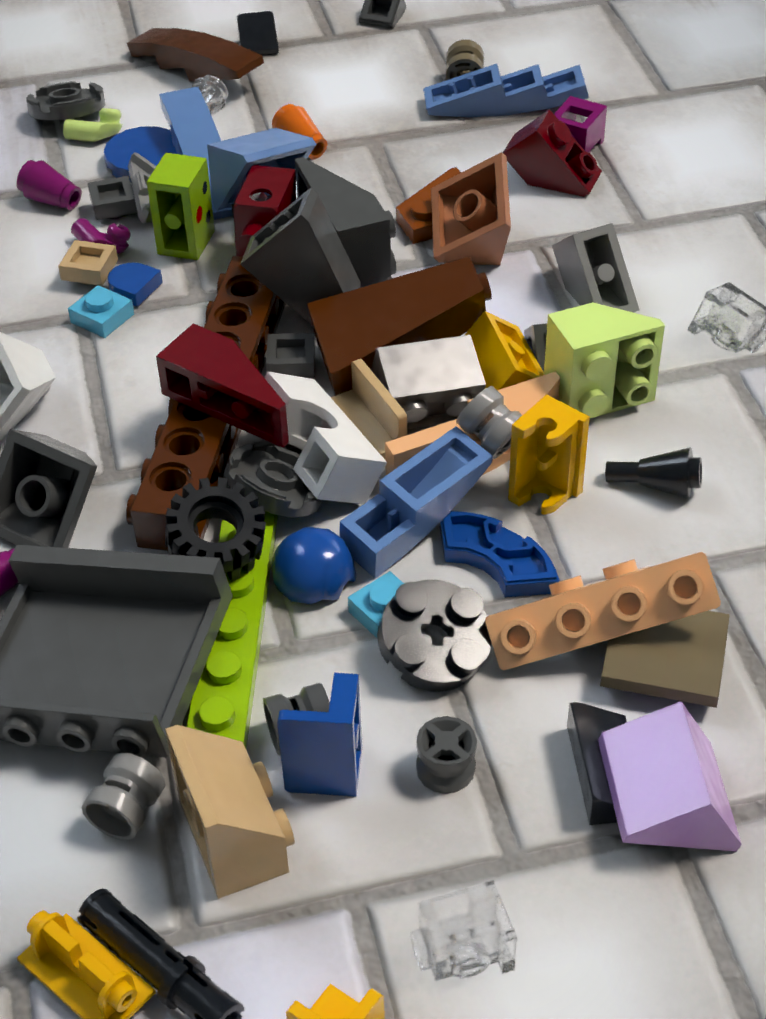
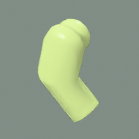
M102 108L99 112L100 122L66 119L63 125V135L65 139L96 142L119 133L123 124H120L121 112L119 109Z

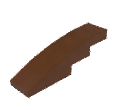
M152 28L126 43L132 57L155 55L160 69L184 68L189 82L239 79L264 63L262 55L232 41L204 32L180 28Z

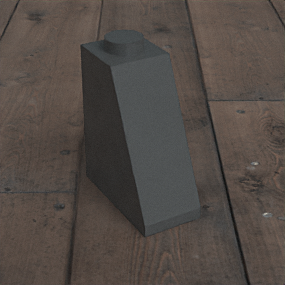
M312 187L251 236L240 263L241 266L311 325L307 303L358 289L361 286V282L322 200Z

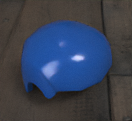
M304 527L288 535L279 544L272 558L274 584L291 602L313 604L320 602L322 599L338 600L348 581H356L355 564L346 542L330 529Z

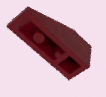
M193 323L156 355L163 395L279 447L284 448L289 443L285 402L234 340Z

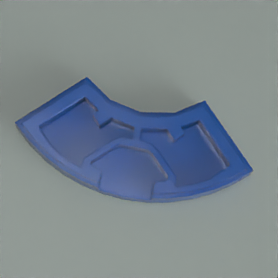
M450 511L439 523L445 562L468 564L485 571L498 582L505 598L551 594L549 585L560 581L551 559L540 545L531 537L527 536L524 539L515 532L502 527L503 521L481 514Z

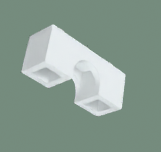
M267 371L265 379L286 404L288 444L302 449L293 470L316 499L365 504L387 461L315 379Z

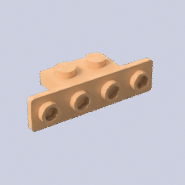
M698 552L640 569L637 568L635 559L603 568L605 576L603 580L583 585L580 575L549 585L550 596L487 616L485 623L499 668L501 670H508L718 608L721 605V600L706 554Z

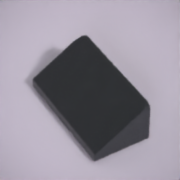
M572 702L569 703L567 729L589 825L617 823L598 738L602 732L627 723L625 715L584 703Z

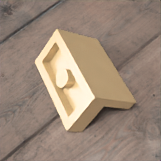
M362 359L351 362L352 390L333 396L331 399L385 459V442L407 435V414Z

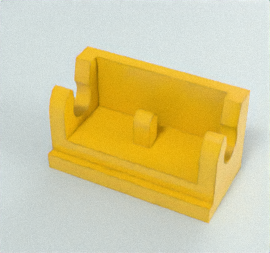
M546 394L512 424L509 501L521 506L530 501L534 494H547L550 498L544 500L541 505V514L546 515L555 512L572 495L578 497L583 492L590 416Z

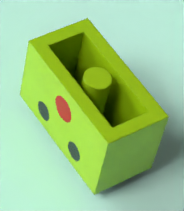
M165 152L146 181L157 254L198 260L215 232L207 158Z

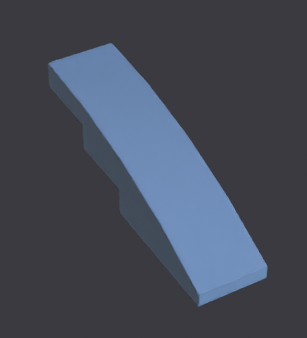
M494 64L423 88L427 112L429 115L487 117L514 115L561 106L570 96L580 99L589 98L580 65L542 77L539 64L501 76L498 65Z
M199 87L159 94L161 109L171 128L172 142L177 154L207 158L211 191L207 144L219 142L221 138ZM212 203L214 220L233 216L232 207L216 211Z

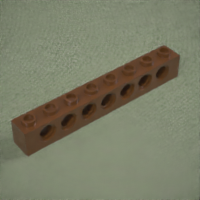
M232 256L226 274L221 273L219 275L215 301H209L207 305L204 328L234 340L257 370L262 373L266 362L267 334L276 333L286 303L240 265L243 257ZM172 398L169 400V416L165 424H160L157 428L155 450L152 458H146L143 463L141 485L138 493L131 494L127 503L128 525H133L137 547L168 551V547L165 545L166 513L167 508L171 509V499L176 493L182 497L183 487L189 483L193 485L195 490H199V479L209 477L210 487L218 486V477L225 478V468L241 433V429ZM210 519L200 521L194 527L195 534L202 540L204 539Z

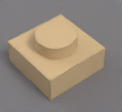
M74 240L58 265L61 280L78 282L85 285L103 286L109 272L118 261L116 246Z

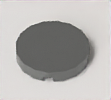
M76 82L52 84L35 91V98L31 94L26 97L29 115L41 120L78 118L97 112L106 105L103 87L91 82L89 83V89L81 88L80 83Z
M246 444L233 450L224 471V476L228 479L227 485L232 490L236 482L245 485L244 497L253 491L258 497L257 507L263 506L264 511L275 515L304 517L319 510L322 500L316 499L293 470L300 455L282 447L266 445L265 451H253L255 444Z

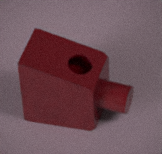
M253 165L234 204L236 256L243 257L251 236L296 200V169ZM265 193L270 194L271 198L266 200L267 195Z

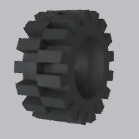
M209 477L199 479V490H195L191 483L185 485L182 490V497L176 493L171 499V509L167 508L165 545L168 547V555L220 558L225 573H228L231 582L240 578L241 568L249 573L254 568L255 559L259 560L261 556L266 522H264L263 506L257 507L258 497L253 491L244 497L245 485L236 482L232 490L227 488V478L218 477V486L211 487ZM206 519H222L235 527L236 535L229 541L212 543L199 538L194 532V527L198 522Z

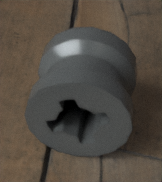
M450 716L436 717L426 722L420 728L416 739L418 753L416 770L418 778L424 786L434 792L445 794L458 792L467 787L474 777L476 769L475 753L477 749L475 731L468 723Z

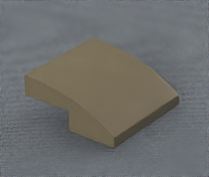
M705 611L608 640L600 686L717 708L730 614Z

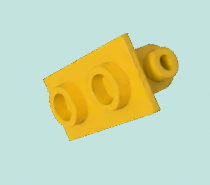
M42 910L36 913L29 921L27 932L31 934V945L17 957V961L81 1019H130L156 994L153 987L67 913L62 916L57 912L49 914L47 911Z

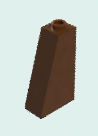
M470 256L307 303L314 335L334 395L352 390V361L362 359L371 369L377 347L461 336L486 311L485 301L491 300L492 294L486 274L484 272L477 274Z

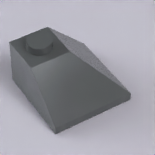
M10 429L0 456V538L15 545L68 548L97 469L94 461L85 452L49 436Z

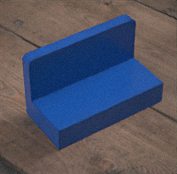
M334 673L329 712L279 711L277 727L284 789L287 792L357 797L362 755L359 674Z

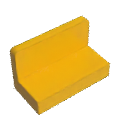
M484 311L465 334L471 335L485 379V388L493 386L496 390H500L545 375L518 326Z

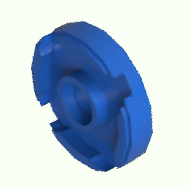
M151 126L125 130L113 136L106 143L104 149L107 169H111L112 175L116 178L129 176V179L128 163L134 152L140 154L155 166L158 165L165 152L177 154L172 142L171 130Z

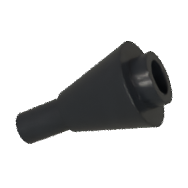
M689 447L640 459L639 462H606L605 478L606 482H639V485L691 498L692 488H701L702 458L693 457L692 448Z

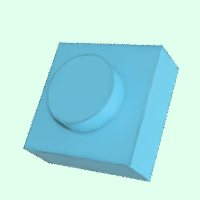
M99 285L68 308L72 324L103 338H106L134 315L131 299Z
M389 571L348 597V612L377 638L378 625L384 609L394 597L397 589L404 583Z

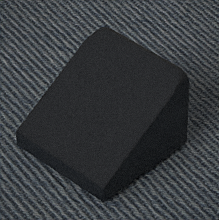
M271 11L237 15L238 37L241 46L262 56L279 53L274 15Z

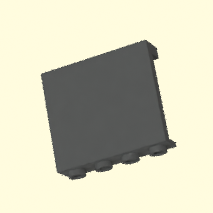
M16 545L8 561L17 577L19 586L0 620V740L10 741L20 746L39 744L65 747L75 752L96 750L130 753L139 757L169 758L170 752L165 729L175 725H182L233 597L220 558Z

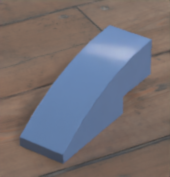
M455 426L380 479L379 494L340 521V537L346 542L353 560L376 579L425 538L450 513L491 465L493 456Z

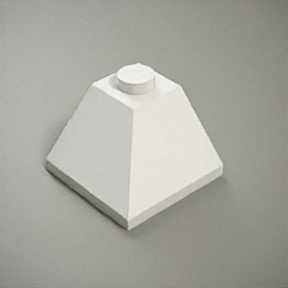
M1 332L0 440L30 413L39 399L48 393L52 382L56 378L42 349Z

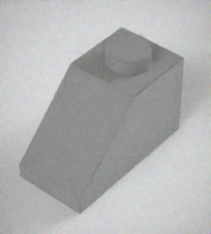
M613 223L573 234L552 245L565 289L580 306L594 302L629 312L639 311Z

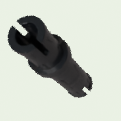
M104 888L96 890L83 902L79 909V913L82 915L77 917L78 922L100 938L124 962L149 981L157 990L158 999L169 1009L178 1008L191 1019L242 1018L240 1013L244 1011V1006L226 991H223L205 974L206 968L194 956L185 957L176 951L143 920L122 905L109 890Z

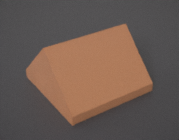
M502 152L431 188L433 256L436 261L448 263L470 256L473 264H501L511 230L507 157Z

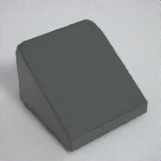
M365 0L358 21L362 24L394 28L405 12V1Z

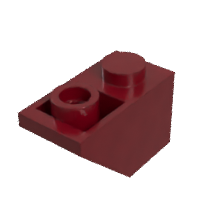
M550 109L517 131L503 151V154L507 157V162L529 186L585 197L590 194L602 172L597 166L594 157L580 146L571 135L568 126L560 121Z

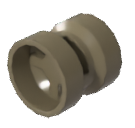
M462 39L454 42L449 47L446 56V80L484 68V52L478 43L469 39Z

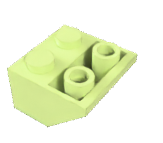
M594 302L548 314L544 374L556 371L560 376L559 401L590 416V418L655 401L665 325L657 318Z

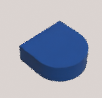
M141 263L121 264L113 268L108 274L109 289L131 299L133 306L136 307L163 283L161 270Z

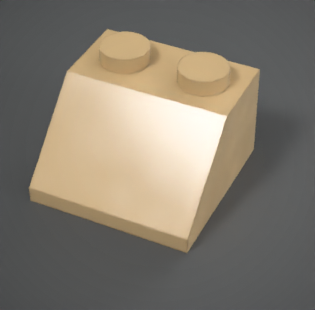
M181 725L166 728L165 731L179 802L217 898L225 897L289 873L286 847L295 844L294 835L283 808L273 811L269 803L268 797L273 796V790L262 761L252 764L242 741Z

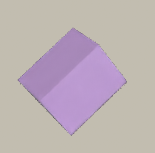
M682 701L601 733L598 738V744L622 843L737 852L742 844L711 742Z

